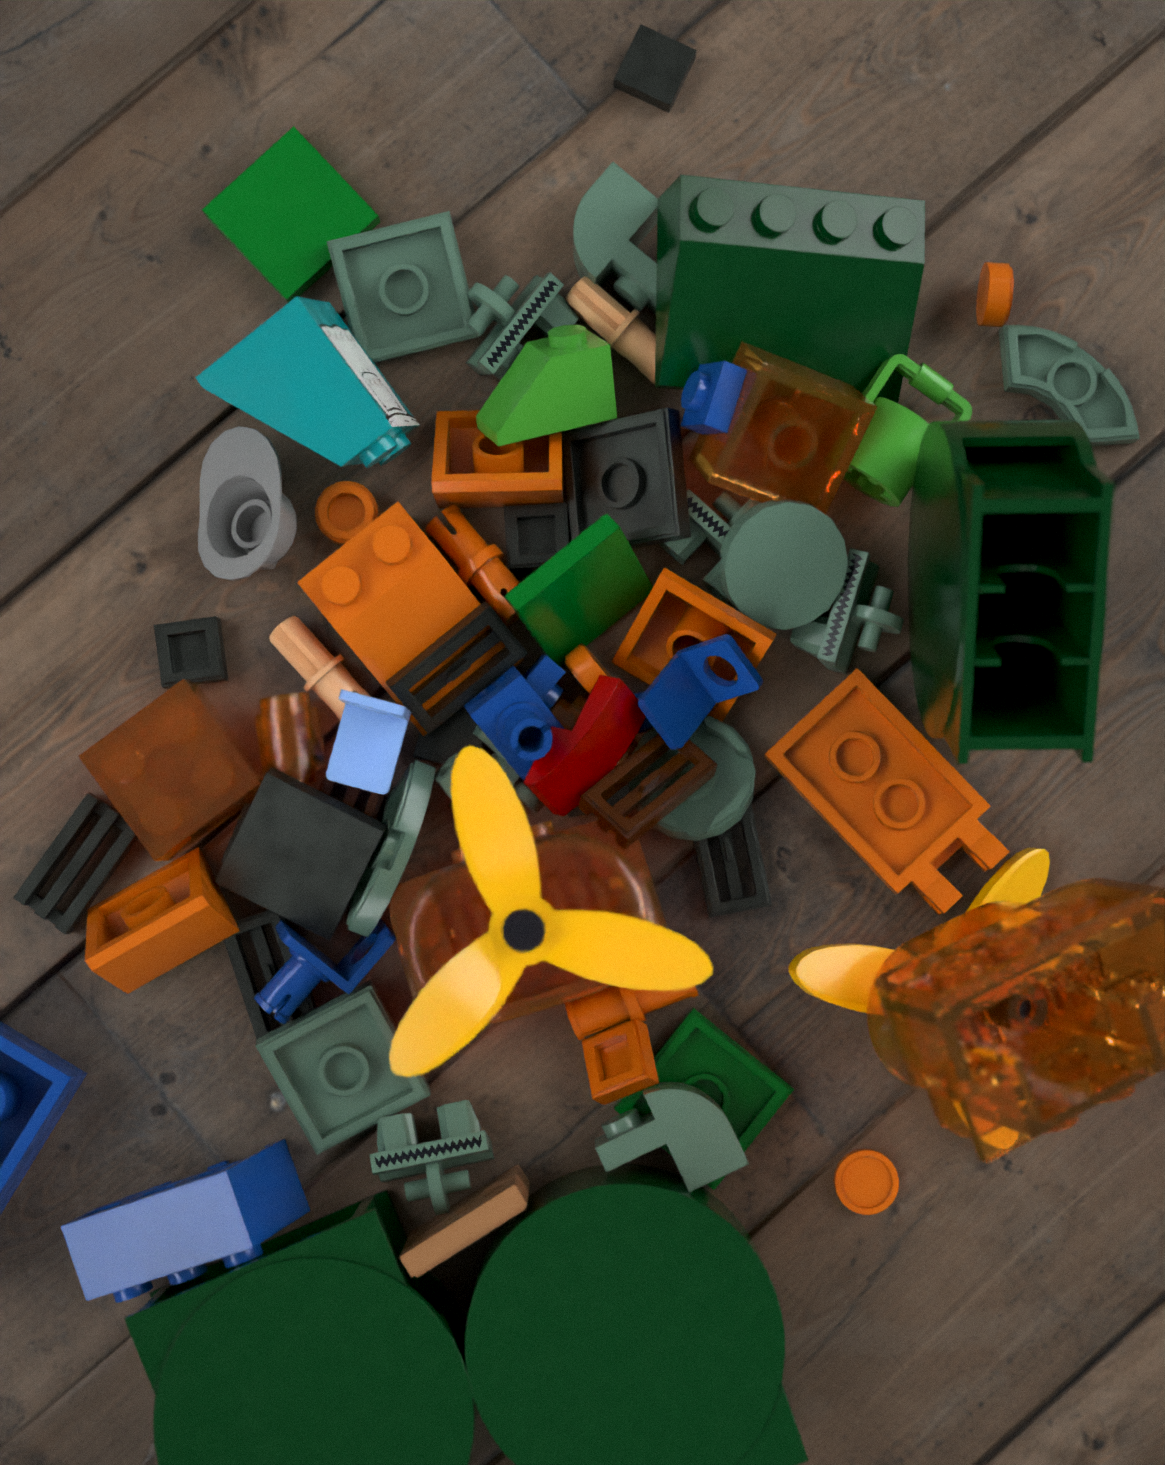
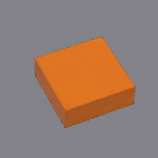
M638 1019L629 1020L581 1041L592 1100L606 1105L659 1083L647 1024Z

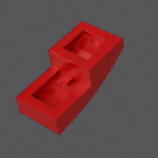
M599 675L573 730L551 726L550 730L553 737L551 748L544 757L534 760L523 782L555 815L563 817L579 805L580 796L612 771L630 746L646 718L638 706L637 697L621 678Z

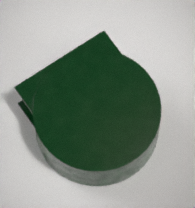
M1075 420L932 421L922 438L912 489L908 539V604L911 664L917 704L924 728L931 738H945L958 764L969 763V750L1074 749L1082 763L1093 762L1100 665L1106 622L1107 574L1115 483L1097 468L1088 436L1083 427Z
M623 1164L606 1172L603 1165H598L571 1172L541 1187L528 1197L525 1210L501 1225L487 1248L479 1268L467 1317L465 1360L469 1385L480 1417L491 1437L515 1465H798L809 1461L782 1384L785 1361V1332L777 1293L747 1230L737 1217L713 1194L703 1187L689 1192L682 1176L660 1168L638 1164Z
M387 1189L261 1243L263 1254L250 1261L225 1268L222 1260L208 1266V1271L198 1277L177 1285L170 1286V1284L157 1288L149 1293L151 1299L139 1311L124 1318L155 1393L153 1434L158 1465H468L478 1409L472 1396L465 1360L467 1320L450 1291L430 1270L417 1278L416 1276L411 1277L399 1258L406 1243L407 1235Z

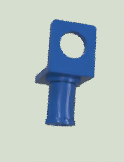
M729 634L678 650L646 690L633 693L638 699L639 708L646 716L638 733L655 728L671 750L680 749L716 703L757 691L763 684V679ZM718 656L729 661L735 668L738 679L736 681H728L717 676L708 664V657Z
M514 666L464 705L472 719L519 777L524 780L534 760L544 757L550 750L553 742L551 726L564 729Z
M380 918L369 937L362 935L344 958L336 964L288 924L280 920L275 929L282 942L289 947L288 951L292 956L261 992L254 996V1000L268 1014H271L273 1011L275 1013L274 1018L277 1021L286 1024L290 1020L289 1017L321 980L326 983L331 980L349 995L394 943L397 936L390 926ZM373 944L372 948H371V949L368 951V953L362 958V956H363L364 953L367 951V949Z

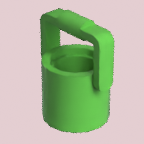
M903 354L887 358L881 364L853 408L862 416L830 463L833 470L852 487L866 496L891 507H899L914 485L918 453L922 438L929 425L923 418L908 408L892 400L877 397L894 370L908 379V384L937 405L942 404L955 414L952 421H969L972 415L971 404L952 390L954 384L924 362L918 365Z

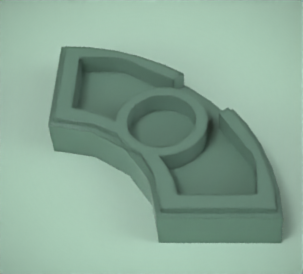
M1003 325L999 329L1004 392L1028 394L1050 406L1060 420L1077 421L1086 432L1091 446L1135 443L1140 439L1132 405L1120 382L1109 368L1106 370L1090 354L1078 347V342L1054 331L1035 326Z
M418 760L410 763L387 797L381 822L388 826L350 901L346 923L348 930L369 937L388 906L416 843L428 806L435 776V767Z

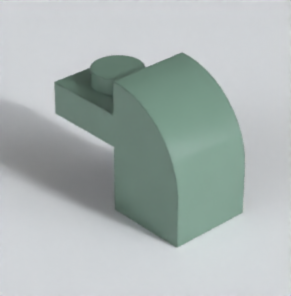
M612 162L585 193L576 210L573 225V256L575 266L580 278L588 277L601 288L610 277L616 281L613 284L614 290L627 304L639 311L646 306L656 315L657 263L637 246L657 224L658 198L615 162Z
M659 1082L656 1085L643 1089L644 1097L651 1112L640 1117L637 1109L621 1113L604 1122L601 1127L605 1134L595 1138V1149L606 1172L667 1144L689 1192L749 1164L735 1132L720 1106L700 1089L679 1082Z

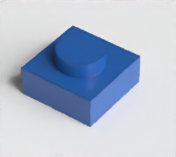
M727 361L700 364L698 371H694L688 378L682 392L681 406L685 409L680 426L702 435L728 433L747 369Z
M540 655L523 675L549 709L564 691L556 683L565 674V671L547 655Z

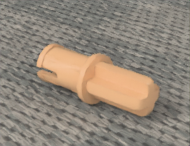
M584 276L570 289L565 301L578 317L610 344V349H615L620 355L629 360L655 385L656 334L638 319L640 315L638 310L634 309L630 313L598 284L593 283L588 277Z
M292 616L285 619L270 634V642L307 682L303 687L306 692L313 690L329 706L340 721L345 707V703L339 700L341 689L371 697L341 664L345 660L343 656L339 654L334 657L298 617Z

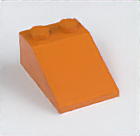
M398 501L297 582L395 703L402 706L404 704L389 688L386 681L480 605L479 601ZM487 625L484 629L477 633L473 638H471L462 647L455 651L451 656L444 660L440 665L433 669L429 674H427L413 687H411L409 691L412 692L418 686H420L424 681H426L435 672L442 668L446 663H448L462 650L469 646L473 641L480 637L484 632H486L490 628V626ZM502 641L494 645L472 663L470 668L455 680L450 681L421 706L426 711L502 650L505 647ZM524 658L519 660L513 666L517 667L520 663L524 661ZM411 714L410 721L425 736L427 732Z

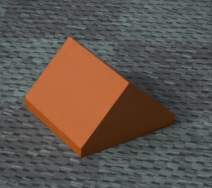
M480 410L436 411L431 484L432 494L439 509H445L454 504L459 508H500L516 505L563 503L562 432L498 447L477 429L476 415Z
M664 567L611 663L651 685L678 650L729 634L756 669L777 634ZM718 656L708 657V664L717 676L728 681H736L738 679L737 672L729 661ZM738 697L716 703L707 716H712L723 722Z
M199 847L88 909L85 962L92 972L129 994L240 931L219 885L215 883L216 879Z

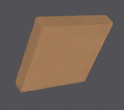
M519 1164L450 1206L449 1213L436 1215L409 1233L399 1258L411 1277H419L526 1209L530 1181Z

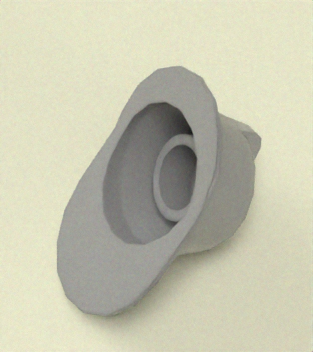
M242 426L224 431L211 443L203 459L200 475L198 552L204 567L215 577L235 581L249 577L258 569H274L278 560L284 557L292 546L297 531V515L290 499L282 493L280 460L272 442L257 429Z

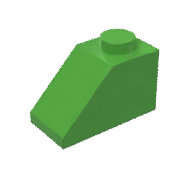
M582 325L558 326L548 331L547 338L527 342L476 415L477 429L499 447L618 418L610 344Z

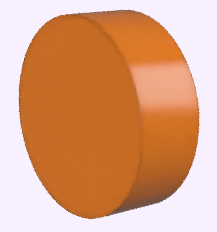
M985 262L983 264L976 299L978 326L1003 327L1008 321L1014 289V274L1009 263Z
M341 481L327 487L320 494L315 506V519L319 529L327 539L340 546H343L380 516L378 504L372 493L363 485L352 481Z
M582 642L565 656L566 660L564 663L589 694L599 675L612 677Z

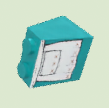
M296 296L195 377L203 389L341 467L364 464L366 468H369L376 463L384 466L411 446L412 443L406 435L420 425L330 302Z

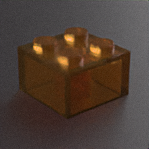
M741 342L732 364L747 369V374L728 433L700 434L689 460L710 484L761 503L771 500L776 502L781 500L806 502L826 515L874 416L877 406L850 384Z
M182 679L78 756L154 861L173 860L242 809L245 802L250 803L254 800L265 776L199 685L186 679Z

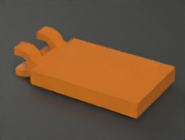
M858 668L764 755L768 762L895 895L911 883L922 899L937 915L944 914L963 896L937 870L961 846L983 872H986L988 869L991 870L1010 852L977 820L991 807L988 802Z

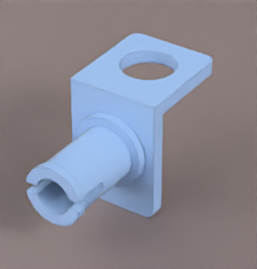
M341 689L339 700L345 703V707L327 767L326 777L330 781L385 795L390 791L411 711L399 704Z

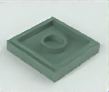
M450 211L327 241L349 329L374 363L481 337L466 325L475 311L472 300L467 295L469 287Z
M372 980L355 987L349 995L344 993L256 1039L255 1046L316 1155L377 1124L379 1118L394 1115L431 1095L430 1087L423 1074L406 1077L396 1075L391 1070L389 1055L397 1026Z

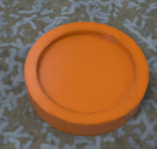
M864 1148L848 1153L839 1161L834 1172L833 1183L838 1198L849 1210L862 1215H873L884 1211L892 1204L898 1193L899 1177L895 1166L885 1155L876 1150Z

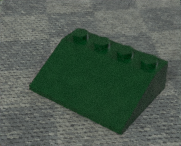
M681 174L658 198L655 388L683 390L688 378L694 371H698L700 364L727 361L747 369L740 392L741 395L856 404L881 364L887 358L897 354L905 356L908 354L925 265V200ZM894 370L877 397L886 398L898 403L903 376Z

